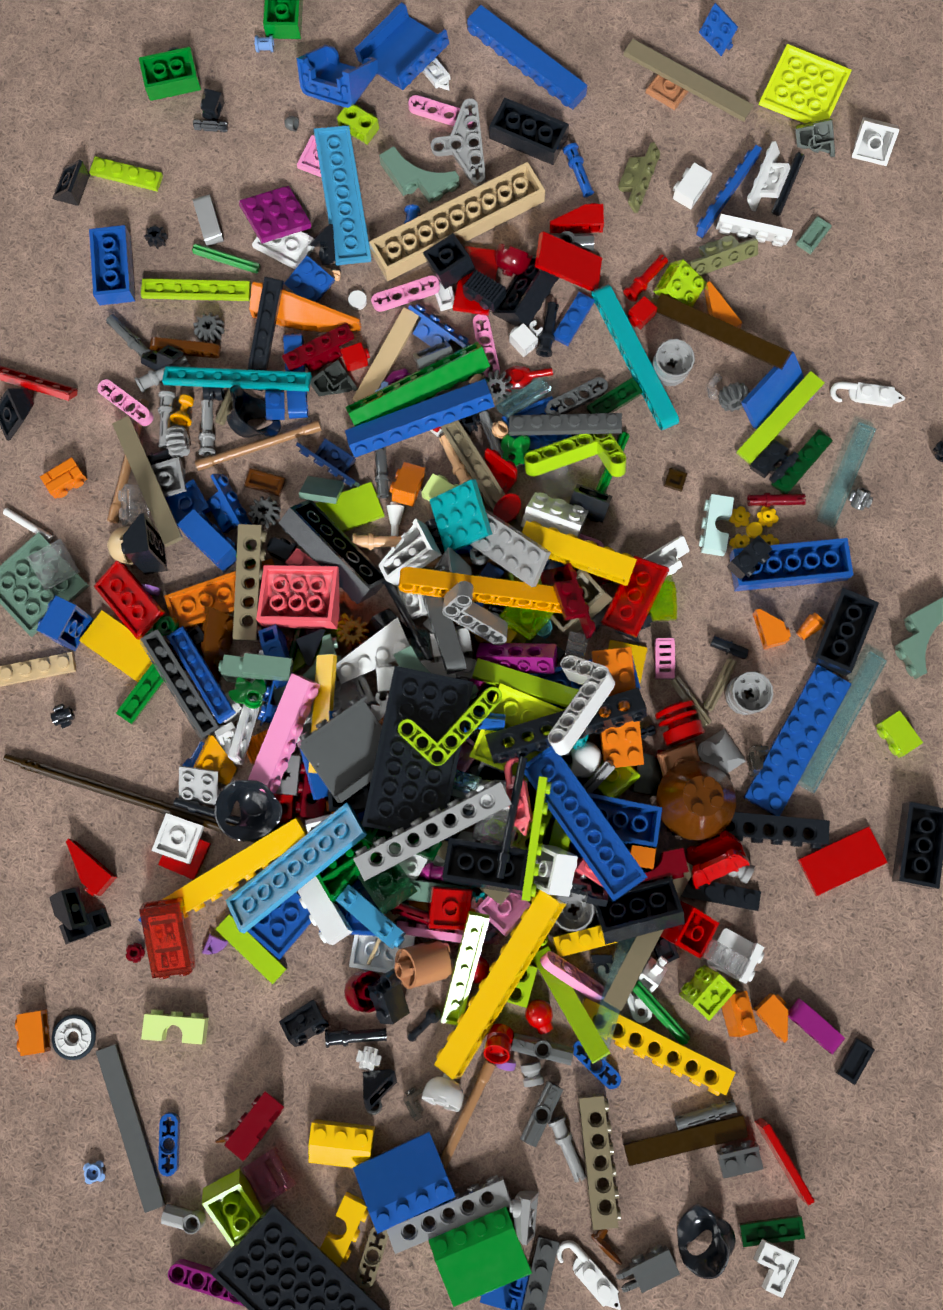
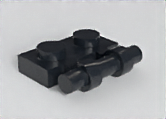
M773 439L750 464V469L763 478L770 473L771 477L769 480L775 483L785 475L784 472L789 467H793L799 455L793 452L790 456H786L789 453V448ZM779 462H782L783 464L779 468L776 467Z

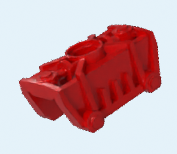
M728 831L721 832L719 837L697 847L691 846L686 849L687 862L693 865L691 877L696 889H699V886L706 883L709 885L713 880L730 872H738L739 868L750 865L742 843Z

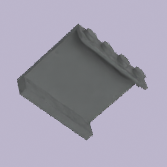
M356 696L348 702L350 706L344 710L341 707L333 712V718L328 721L324 719L316 724V730L312 733L308 730L299 737L300 741L296 743L338 803H342L360 790L372 778L382 726L365 703L366 696L361 698Z

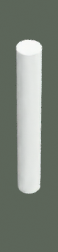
M9 508L4 509V515L33 533L37 534L39 532L48 542L53 539V535Z

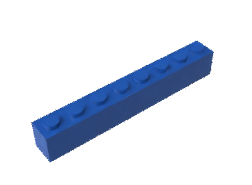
M480 5L467 18V29L472 36L478 37L485 46H490L498 56H503L510 65L520 69L523 75L529 76L538 86L545 88L551 96L561 100L564 106L570 107L573 110L587 94V84L485 7Z
M483 379L345 430L349 447L354 458L490 409L495 407L486 380Z

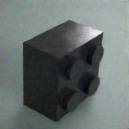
M454 233L423 252L430 269L444 289H447L476 270L469 254Z

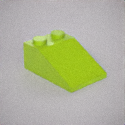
M239 1168L203 1188V1207L230 1246L233 1247L263 1214L250 1183Z

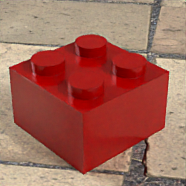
M680 901L684 911L685 924L664 929L661 937L701 959L720 923L695 907Z

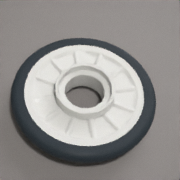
M78 1014L65 1016L53 1029L51 1038L53 1048L60 1057L67 1060H78L85 1057L92 1050L96 1040V1031L92 1022ZM72 1031L77 1032L79 1035L76 1043H72L69 1040V1034Z

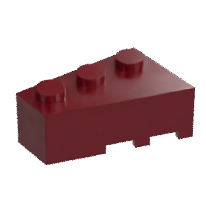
M266 1091L262 1096L258 1095L251 1104L253 1108L249 1113L245 1112L238 1120L240 1125L235 1131L231 1129L224 1138L226 1141L224 1146L243 1162L284 1111V1106Z

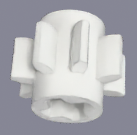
M364 1046L363 1051L358 1050L356 1062H360L359 1068L374 1071V1067H379L381 1062V1056L378 1055L379 1050Z

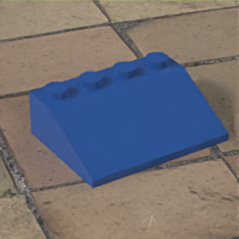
M426 1132L353 1167L377 1234L455 1197L454 1190L430 1132Z

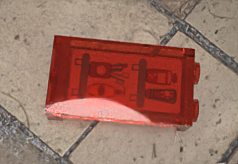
M183 897L145 902L139 909L152 978L167 979L172 975L187 976L194 970L195 961H192L182 909L185 905Z

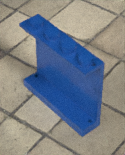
M400 3L354 50L361 64L368 57L377 59V74L401 90H404L449 45L447 30L444 29L439 34L433 32L409 17L406 5Z

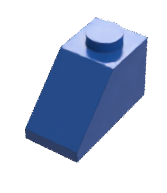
M265 390L266 420H285L284 390Z

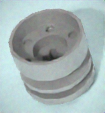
M670 339L662 343L652 361V366L662 385L676 386L687 378L695 361L694 352L690 345L679 339Z
M746 672L732 679L727 685L725 691L726 702L735 713L741 715H751L760 712L771 703L773 686L763 674ZM748 690V691H749V692H748V695H749L750 697L745 698L746 694L743 693V692H745V691Z
M571 892L569 897L556 896L566 904L556 920V923L562 929L579 931L586 928L592 922L595 915V907L593 904L586 903L585 896ZM571 904L579 907V911L576 912L577 915L575 916L573 913H569V909L572 908Z

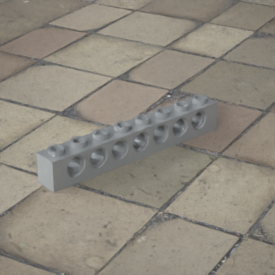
M489 781L483 785L484 789L478 792L474 789L465 794V799L461 801L455 799L447 804L448 807L442 811L438 808L429 813L430 817L424 820L418 818L411 822V827L405 830L401 827L393 831L392 837L388 839L382 837L373 842L374 846L368 849L365 846L355 851L356 855L353 856V860L364 881L511 805L512 803L501 782ZM488 794L491 797V802L489 805L484 806L481 804V798L483 795ZM466 804L473 806V812L470 815L463 814L462 810ZM449 813L455 816V821L452 824L444 822L445 816ZM429 823L437 825V830L433 834L426 832V826ZM410 833H417L419 835L416 843L408 842L407 837ZM393 842H397L401 846L397 853L389 851V846ZM374 852L381 853V861H371V854Z

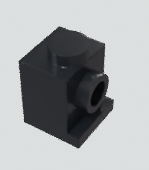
M205 88V98L201 101L202 117L207 120L213 119L218 121L225 104L222 93Z
M274 537L269 540L267 551L271 556L286 562L298 547L295 543L292 542L291 544L284 538L279 540Z

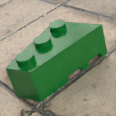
M360 840L316 875L331 902L337 905V897L348 884L352 886L360 877L361 873L353 860V856L356 855L355 851L366 846L367 849L372 847L370 843ZM376 852L371 854V861L377 856Z

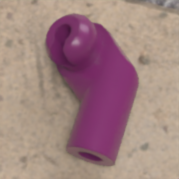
M399 369L393 371L384 382L391 385L411 374L408 373L407 369Z

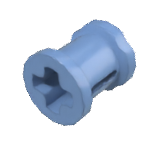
M255 35L256 53L260 51L274 52L273 35L269 37Z

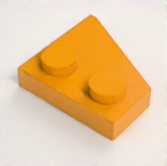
M208 735L193 768L218 771V782L227 786L231 782L237 768L214 736Z

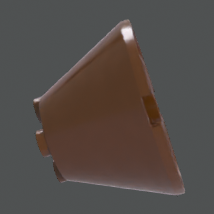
M687 761L676 765L664 775L656 793L657 807H662L661 820L674 834L689 840H706L718 835L729 825L735 813L736 795L731 781L719 768L703 761Z

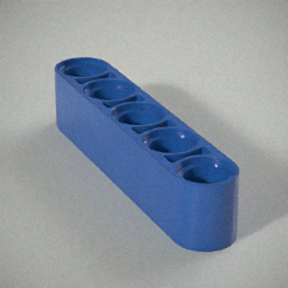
M302 332L283 334L284 354L304 345ZM285 364V371L306 372L305 364L296 368L293 371H289L288 367ZM287 391L289 418H308L307 391Z

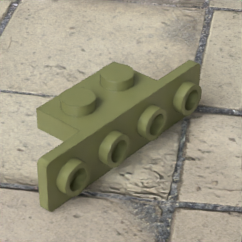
M655 142L650 143L645 157L629 158L618 186L621 192H631L628 204L634 213H638L643 203L649 182L660 159V151Z
M730 235L714 242H708L699 247V253L702 257L690 261V266L701 276L757 256L758 240L753 238L739 243Z

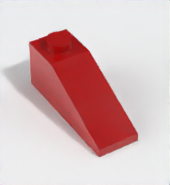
M585 204L550 221L549 233H562L564 231L572 233L603 232V204Z
M68 838L66 844L80 881L86 886L84 890L92 896H102L117 876L78 842Z

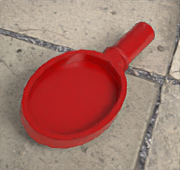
M514 366L505 370V378L509 376L512 378L508 382L513 384L511 389L524 388L532 382L533 378L553 375L552 368L531 371L524 366Z
M512 493L504 495L495 504L493 514L506 523H510L520 512V498Z

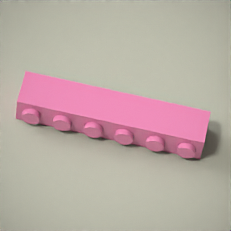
M291 673L248 780L259 781L265 784L272 793H276L280 787L282 776L288 768L291 754L296 748L298 737L303 731L305 720L311 712L312 703L318 695L320 684L301 675Z

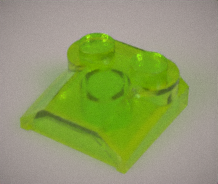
M664 581L649 613H652L654 621H672L677 619L675 582Z
M508 606L500 614V618L507 622L508 628L516 630L530 640L546 625L554 612Z

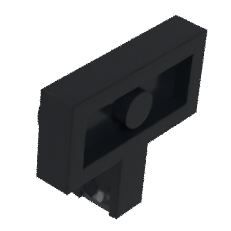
M585 875L584 879L573 878L571 893L585 896L587 904L606 907L608 894L602 886Z

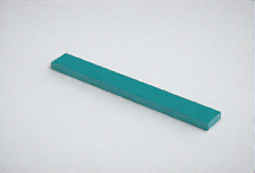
M165 366L162 382L163 385L231 388V386L238 384L242 389L309 392L312 375L311 372Z

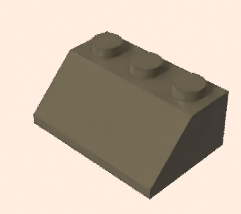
M579 569L577 571V582L583 589V599L589 606V615L592 619L612 600V597L588 572ZM545 611L558 628L570 638L582 629L579 618L564 620L562 613Z

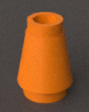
M815 612L812 615L809 614L796 634L802 640H805L822 629L825 621Z

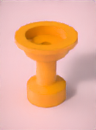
M180 395V411L171 414L170 420L179 426L188 427L192 424V420L187 411L188 407L193 406L194 399L188 395Z

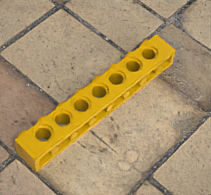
M584 997L582 1005L591 1020L596 1014L603 1016V1022L600 1025H595L602 1039L607 1040L609 1037L615 1040L614 1044L622 1049L629 1047L634 1050L633 1054L643 1059L646 1055L652 1058L651 1063L661 1068L666 1065L671 1068V1073L682 1077V1074L690 1077L689 1082L699 1087L702 1083L709 1087L707 1091L717 1096L720 1093L727 1094L735 1076V1071ZM615 1023L621 1025L622 1029L619 1034H612L611 1027ZM635 1032L639 1033V1042L631 1043L630 1035ZM651 1042L658 1043V1050L654 1053L648 1050ZM671 1051H675L677 1054V1058L673 1062L667 1060V1055ZM690 1060H693L696 1064L693 1071L686 1070V1064ZM713 1070V1079L709 1081L706 1080V1071Z

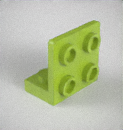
M682 259L669 264L653 292L657 296H660L661 293L669 294L673 299L693 307L707 283Z
M704 965L696 970L690 982L682 986L679 996L710 1021L736 989L721 974Z

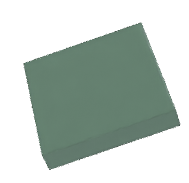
M307 476L299 492V498L336 504L344 488V482Z

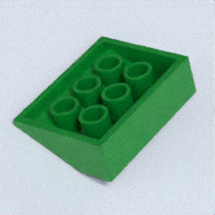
M507 1207L428 1240L453 1307L533 1274L523 1245L517 1237L512 1214Z

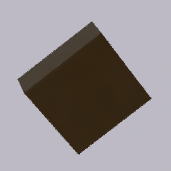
M669 468L664 487L682 492L688 473Z

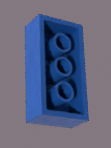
M126 226L89 229L93 296L100 306L135 302L131 236Z
M588 793L624 845L648 848L657 847L662 807Z

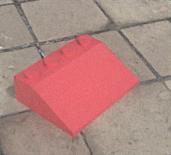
M264 565L256 618L263 627H270L276 624L279 628H338L340 611L338 566Z

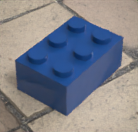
M193 509L177 524L185 536L223 573L236 562L237 547L228 537H225L215 524L212 525L201 511L197 513Z
M55 596L49 602L45 616L39 620L37 631L54 642L76 651L80 644L79 639L88 629L94 618L77 605Z

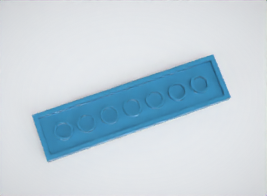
M349 126L314 129V137L328 222L333 224L335 265L371 262Z
M345 803L225 900L239 932L243 934L367 835L349 803Z

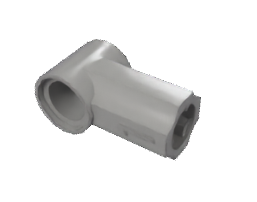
M171 1204L166 1205L161 1217V1224L182 1229L187 1234L196 1233L206 1222L205 1214L202 1211H192ZM191 1217H194L197 1220V1227L191 1224Z

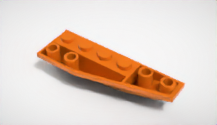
M263 282L252 283L249 310L252 318L256 319ZM284 288L282 289L276 321L277 325L304 331L329 332L347 323L351 331H361V323L357 317L346 315L288 292Z

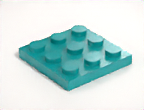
M471 479L429 500L444 551L448 547L456 551L492 535L476 479Z

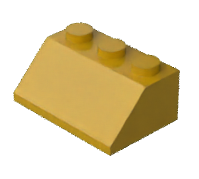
M314 1119L311 1123L309 1137V1163L353 1168L371 1159L375 1126Z

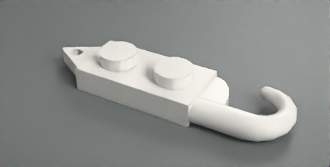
M435 58L423 70V73L435 88L440 87L449 90L450 74Z
M837 382L833 384L830 390L831 397L837 402H842V399L836 395L837 389L849 390L851 400L859 403L892 407L893 404L905 400L904 396L895 391V387L860 382Z
M571 1240L560 1243L557 1250L559 1262L563 1263L562 1251L565 1248H570L578 1256L573 1263L575 1275L603 1307L606 1305L621 1310L617 1294L619 1292L618 1289L584 1250Z

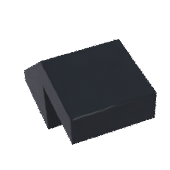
M167 345L158 352L150 350L141 357V364L157 371L175 362L183 356V352Z
M105 908L87 913L90 924L88 926L69 930L64 924H61L59 928L65 944L84 939L111 927Z

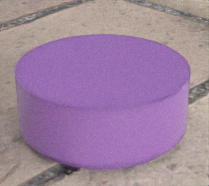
M142 584L150 595L158 596L160 594V588Z
M509 1059L506 1063L495 1065L502 1070L514 1071L517 1062Z

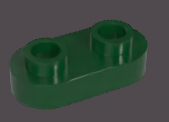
M162 616L145 635L158 629L162 636H168L179 629V622L175 617Z

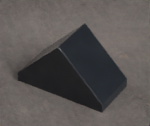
M319 629L295 639L306 665L311 666L325 630Z
M386 1069L363 1072V1100L367 1111H370L397 1083L394 1070Z

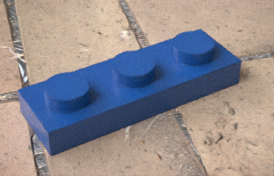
M581 292L577 294L553 334L556 341L569 346L594 305V299Z

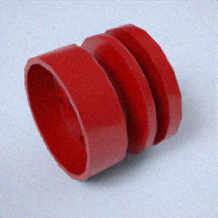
M693 700L674 703L655 714L656 720L666 719L658 724L659 727H669V730L662 734L666 746L686 741L705 732L701 720L691 721L690 717L698 713L697 710L688 711V709L695 706Z

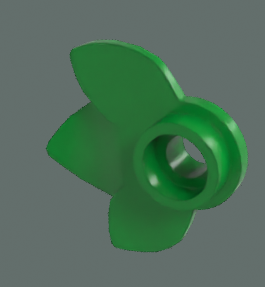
M507 434L501 442V449L504 452L503 459L513 462L516 466L525 464L524 457L526 453L530 452L529 436L522 435L514 439ZM514 455L515 459L511 460L509 459V456Z
M238 677L235 683L236 690H231L228 694L234 702L242 703L248 708L255 709L262 705V696L266 692V684L263 679H255L253 683H250Z

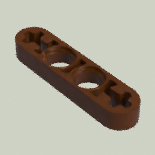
M153 337L150 341V349L156 352L167 345L182 351L183 355L217 359L220 357L221 347L213 343Z

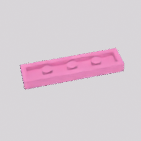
M397 921L396 924L406 933L405 935L461 943L464 932L463 930H455V933L447 932V929L430 930L428 925L416 924V927L408 926L409 922Z

